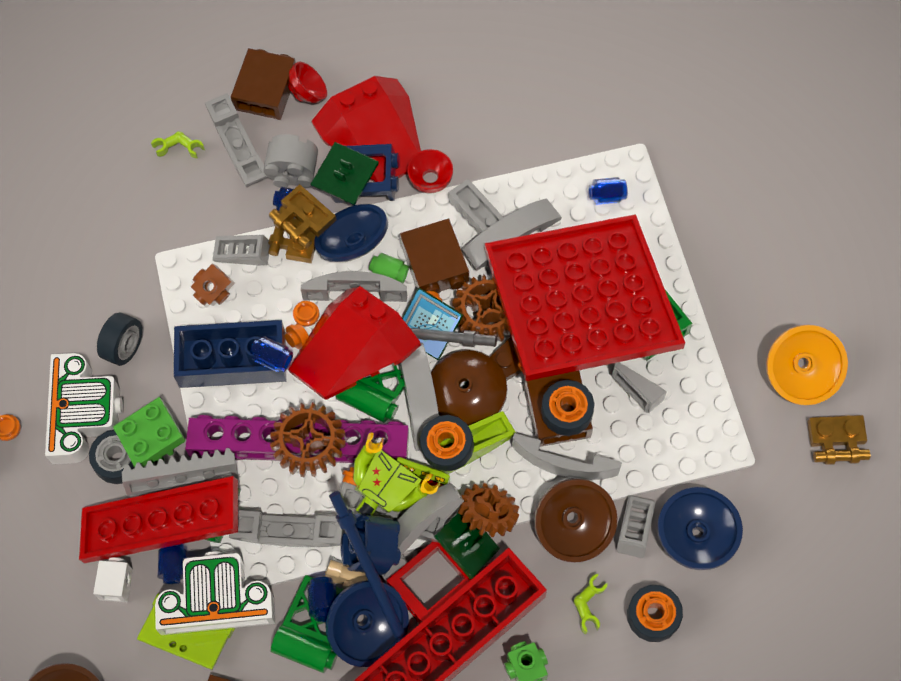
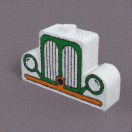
M76 353L51 354L45 456L51 464H70L83 461L89 453V445L84 438L98 437L106 431L114 430L113 426L119 423V414L123 413V400L120 397V388L112 376L92 377V369L82 355Z
M213 551L205 553L203 557L184 559V593L180 594V592L171 589L165 590L159 594L155 603L156 630L160 635L275 624L274 598L270 588L262 581L250 582L245 587L244 563L237 553L222 555L221 552Z

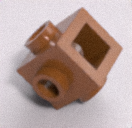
M211 264L206 271L201 269L193 277L194 283L191 288L195 291L193 296L205 306L208 303L214 306L216 303L221 305L229 297L230 293L228 290L235 282L217 265ZM211 283H213L214 287H213V289L210 291V290H209V285H210Z

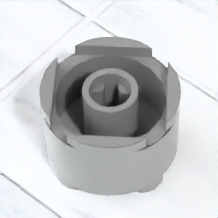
M276 135L273 137L272 142L269 141L263 171L267 177L274 180L273 184L279 188H287L288 185L298 186L299 184L305 188L311 187L310 184L314 179L318 157V147L308 139L306 143L299 141V136Z

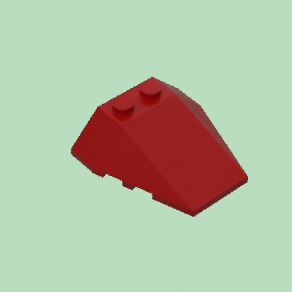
M373 76L332 96L311 121L322 141L328 146H333L334 142L343 146L392 144L395 153H399L400 166L395 170V176H398V178L408 174L407 167L410 159L421 151L410 98L398 79ZM368 156L379 161L370 180L373 182L384 181L386 178V157Z
M358 286L347 289L328 305L288 370L306 386L327 400L356 386V381L368 375L374 377L380 374V369L392 363L394 366L402 363L421 346V342L397 311L363 287Z

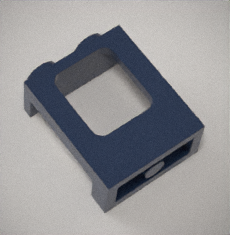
M392 144L346 146L366 156L386 157L385 180L382 182H368L361 196L387 195L390 201H395V192L399 191L398 176H395V170L400 166L399 153H395ZM332 196L335 203H345V201Z

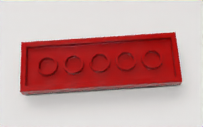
M231 476L82 508L79 560L83 563H90L111 557H120L238 533V480Z

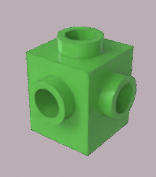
M526 641L515 644L510 648L511 652L507 653L508 662L504 663L510 680L514 678L516 681L547 680L548 673L545 665L548 664L542 648L537 649L534 642L527 645ZM522 662H528L530 665L525 666Z

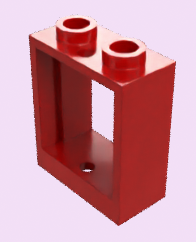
M431 542L386 581L387 585L394 588L401 595L407 610L420 624L466 585L470 579L439 542ZM438 551L463 580L427 610L402 581Z

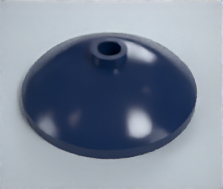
M359 204L345 208L335 213L336 221L319 237L315 236L314 245L318 254L329 261L347 262L358 259L371 252L382 241L388 229V218L383 209L372 204Z
M704 487L687 488L671 496L664 504L657 524L659 540L666 553L680 565L694 570H711L727 563L737 552L743 535L742 520L733 503L723 494ZM699 530L702 536L695 537L692 531Z
M360 581L352 584L336 597L329 609L326 620V634L330 647L346 663L357 667H370L395 646L397 641L369 581ZM382 582L400 623L407 634L409 624L407 606L401 595L394 588ZM364 615L363 621L357 623L358 617Z

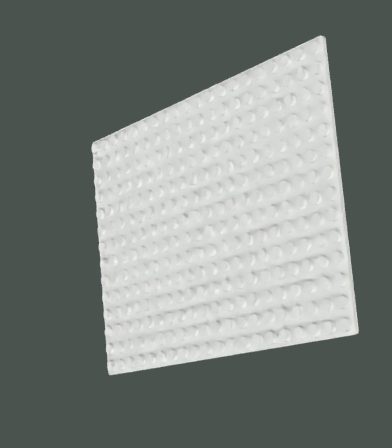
M644 144L631 145L472 181L476 188L503 217L530 203L547 198L561 215L562 219L542 232L636 214L665 290L692 322L689 334L683 337L685 340L684 349L657 354L647 361L642 357L620 362L667 392L664 400L650 413L646 412L612 377L614 365L617 363L579 370L582 384L591 392L595 403L591 421L593 427L591 438L540 447L539 451L591 465L595 455L622 462L618 476L601 480H589L605 489L613 501L627 498L628 495L635 496L753 466L755 458L646 146ZM459 185L446 187L436 193L424 192L397 198L395 201L388 200L372 204L384 210L388 218L387 232L382 241L371 252L347 262L326 260L318 254L316 248L312 263L286 259L285 254L287 250L280 249L278 256L269 254L268 265L214 262L212 259L215 240L157 253L155 260L173 353L174 326L282 320L286 332L287 326L297 324L293 317L295 306L301 301H308L303 300L301 284L313 278L335 272L363 271L372 273L369 270L374 255L379 256L381 252L405 262V265H408L400 243V233L449 218L462 251L479 234L474 226H470L468 219H464L462 213L457 211L456 206H452L448 193ZM275 226L234 236L264 235L269 240ZM536 230L531 234L540 233V231ZM284 231L283 237L290 239V234ZM225 244L224 254H228L229 244ZM236 245L235 254L238 253L239 245ZM249 246L246 247V254L249 251ZM462 252L469 269L468 284L471 285L473 277L481 281L483 274L486 276V280H491L493 275L489 264L476 270ZM211 264H214L233 280L235 284L228 290L230 295L221 305L216 303L212 306L206 303L204 306L193 296L195 291L191 288L194 283L192 279L201 269L206 271ZM410 269L403 283L407 286V302L382 301L397 311L402 318L417 292ZM211 283V284L209 285V290H210V291H211V290L213 289V287H214L213 283ZM450 288L441 291L439 295L443 302L454 308L452 301L454 298H457V289ZM330 291L329 301H310L317 305L320 314L319 319L328 305L344 291ZM370 292L381 300L380 292ZM499 298V299H498V305L502 307V304H501V301H500V298ZM467 306L466 311L468 315L476 321V313L472 311L471 307ZM317 322L311 326L304 327V329L308 333V336L311 334ZM458 326L455 332H460L461 326ZM504 334L502 342L497 339L496 347L483 345L466 347L462 343L449 342L440 360H436L426 353L430 371L432 372L434 367L443 358L457 351L474 350L491 356L510 336ZM287 341V382L180 388L187 426L189 418H197L199 415H209L214 419L236 416L241 420L264 417L270 421H278L281 413L287 416L290 415V406L295 411L300 410L299 405L301 403L305 405V409H309L312 402L315 403L317 411L323 405L327 409L326 414L333 411L336 415L335 420L340 419L346 420L349 423L359 424L365 420L374 421L376 424H387L392 421L401 422L403 425H408L409 428L408 460L434 469L425 459L422 450H415L411 428L412 421L405 388L395 403L398 405L396 415L392 420L388 419L385 423L336 400V395L325 400L289 372L288 369L300 350L291 347ZM392 364L380 369L379 373L384 374L394 371ZM523 372L507 381V398L501 411L505 413L516 434L535 438L525 391V378ZM396 377L382 380L383 386L392 391H395L398 386ZM463 381L460 384V388L465 389L469 386L468 381ZM214 433L211 436V440H219L223 433ZM243 433L238 437V440L246 441L251 434ZM268 435L265 438L266 442L274 441L271 439L270 435ZM351 437L346 443L355 445L360 441V438ZM512 437L491 452L449 475L450 483L455 486L461 496L466 488L472 489L473 484L478 485L480 488H482L483 483H486L489 488L497 485L499 492L508 491L506 496L508 498L514 497L513 505L519 506L517 512L519 518L516 522V525L534 521L536 508L543 495L552 486L571 478L558 476L542 470L524 459L512 447ZM377 438L374 443H379L382 438ZM384 438L383 445H385V444L387 443V441H388V440L385 439V438ZM235 459L238 478L236 479L238 480V488L241 490L238 497V510L258 511L262 515L315 518L316 515L336 516L337 513L329 495L341 490L344 478L342 472L343 470L349 471L350 467H354V463H336L335 467L326 464V473H323L321 468L316 470L317 476L312 477L311 472L307 471L306 476L303 478L300 476L299 469L293 475L290 474L289 467L283 469L280 466L281 461ZM459 507L447 519L446 523L458 512ZM224 535L221 543L210 542L212 552H221L222 555L233 553L240 555L244 563L245 587L253 581H262L267 586L304 578L305 575L312 576L327 571L330 560L343 563L341 546H275L230 539L229 535ZM417 538L405 552L425 548L433 541Z

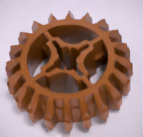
M483 274L481 281L473 277L471 285L464 282L462 284L463 290L457 289V298H454L452 301L454 309L464 314L458 325L461 326L460 332L464 333L465 330L476 331L477 334L497 336V339L501 342L504 340V334L511 337L503 307L498 305L499 294L493 276L491 280H486V276ZM467 306L471 307L472 311L476 313V321L468 315L466 311Z
M313 402L309 409H305V405L301 403L299 405L300 410L295 411L290 406L289 416L281 413L280 418L283 423L274 422L273 426L277 431L270 433L271 439L274 440L270 447L271 450L276 451L273 454L275 460H281L280 466L283 469L289 467L290 474H295L299 469L301 477L304 478L307 471H310L312 477L317 476L316 470L321 468L323 473L327 472L326 464L335 467L336 461L333 457H342L343 454L340 448L346 446L345 440L342 439L346 434L344 429H340L342 422L340 419L335 420L336 415L333 411L326 414L327 409L324 405L317 411L316 405ZM304 423L300 429L293 430L296 426ZM315 423L324 426L331 435L324 436V433L317 432ZM311 432L313 441L310 440V443H307L305 448L303 439L306 440V437H309ZM286 443L300 448L301 458L291 454L286 448ZM324 450L319 455L312 457L315 451Z

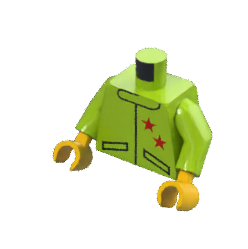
M374 433L368 434L366 445L354 461L353 480L356 484L355 490L364 496L356 508L358 513L372 516L378 507L388 513L391 511L400 512L410 508L417 501L426 497L427 494H434L438 490L440 482L435 486H431L427 482L432 478L433 474H427L422 484H419L422 481L419 477L381 450L384 438L375 444L371 442Z

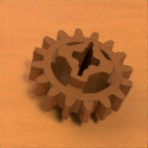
M483 483L482 488H480L478 485L473 484L472 489L466 488L464 494H462L461 497L464 502L460 505L458 514L464 515L462 518L463 523H471L470 530L479 529L480 535L489 532V535L494 537L495 533L498 532L501 536H504L506 531L511 532L514 525H516L519 518L517 513L519 506L513 505L514 497L508 498L506 496L508 491L499 492L497 485L489 488L486 483Z

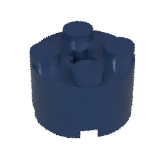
M354 514L356 528L378 575L386 574L392 565H398L401 558V552L398 549L399 522L384 517ZM343 533L341 543L343 564L349 565V568H347L349 571L364 573L347 534Z

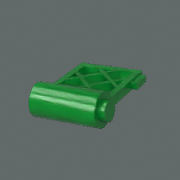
M392 363L394 371L378 374L374 377H364L356 381V386L337 394L336 400L385 423L388 419L392 420L398 410V405L395 403L405 388L404 379L400 377L403 374ZM396 377L398 386L395 391L383 386L382 380Z
M305 575L283 624L275 634L270 652L321 673H325L327 669L332 670L337 660V655L330 647L327 636L320 634L318 625L326 622L327 616L315 620L310 608L325 602L329 610L331 607L329 600L336 598L344 589ZM308 585L319 588L323 597L307 602L304 594ZM301 600H303L304 604L299 606ZM307 610L311 619L310 623L302 626L292 623L296 613Z

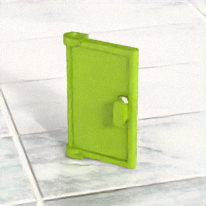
M158 593L152 603L153 608L137 640L213 670L228 638H231L235 628L160 635L156 630L155 603L160 594Z

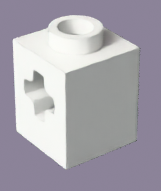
M111 557L108 561H99L93 594L100 601L128 603L133 569L128 563H125L126 560Z

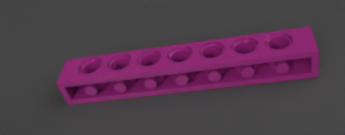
M199 415L197 418H189L185 449L190 458L194 453H196L198 458H202L203 453L206 451L210 457H213L215 450L224 455L226 448H229L234 453L235 459L281 461L275 460L273 454L276 451L271 450L270 447L272 442H266L265 438L271 432L277 431L273 426L274 422H283L281 418L278 421H270L264 417L241 420L236 416L214 419L209 415ZM341 420L342 426L340 429L345 430L346 436L342 438L345 440V443L351 437H358L360 441L355 445L346 443L344 448H340L343 455L341 458L333 457L336 463H354L358 454L366 445L369 433H374L371 440L372 443L377 438L388 440L381 450L397 461L400 457L408 460V425H403V423L397 421L388 422L387 424H376L374 421L365 420L359 424ZM304 423L296 426L293 430L300 429ZM315 423L317 432L324 433V436L331 435L324 426ZM311 432L309 437H306V440L304 439L305 448L307 443H310V440L313 441ZM214 433H223L219 440H211V436ZM243 433L251 434L246 441L238 440V437ZM286 443L287 450L301 458L300 448ZM324 450L315 451L312 457L319 455Z

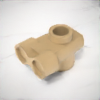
M330 560L323 578L324 581L342 584L343 589L368 579L365 573L349 571L347 569L349 565L345 566L343 563Z

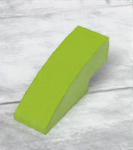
M503 411L468 426L472 432L474 450L472 457L464 466L486 455L514 436L516 432ZM448 438L442 441L440 446L449 448L454 444V440ZM438 470V471H441V472L450 474V473H452V472H454V471H456V470H453V471H442V470Z

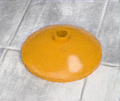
M799 325L788 329L775 340L767 357V375L772 387L784 399L799 405H814L832 397L842 386L848 369V358L842 342L831 331L816 325ZM801 358H805V365L799 367V360Z

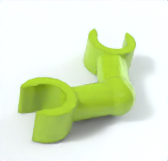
M177 131L165 139L155 138L151 142L153 148L163 145L161 149L156 151L159 157L167 154L168 148L178 143L186 147L193 158H198L197 154L193 151L195 147L205 150L200 140H191L181 131Z
M598 574L591 577L588 586L579 595L574 597L573 600L582 619L580 628L584 634L588 632L585 626L586 621H592L597 630L600 627L598 618L591 614L587 602L595 594H601L607 588L608 583L602 588L594 587L593 581L598 577Z

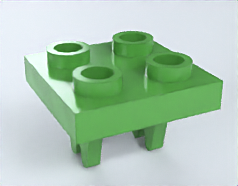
M160 397L113 426L134 467L138 462L145 468L148 461L152 463L156 460L159 461V459L164 461L163 456L165 454L173 455V449L186 441Z

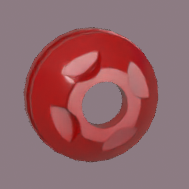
M301 61L292 66L289 71L288 87L296 99L301 102L319 103L327 97L326 85L313 67Z
M434 149L423 150L416 153L410 159L407 167L408 178L417 190L425 193H436L446 188L452 180L453 164L450 158L441 151ZM432 172L438 176V179L433 183H428L423 179L424 175Z

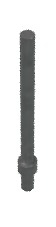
M410 328L416 337L422 340L462 343L466 347H475V345L496 347L497 336L477 334L476 331L465 330L464 333Z

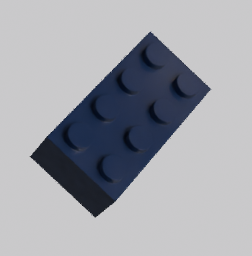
M282 320L174 326V378L179 388L287 382L286 332Z

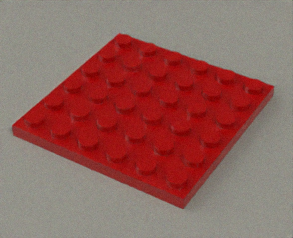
M636 214L485 243L484 250L525 381L684 349L685 340Z

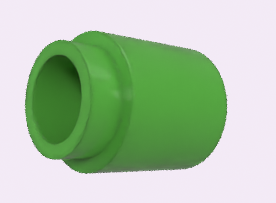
M381 252L379 256L374 255L369 270L372 273L390 277L403 284L410 266L405 265V262Z

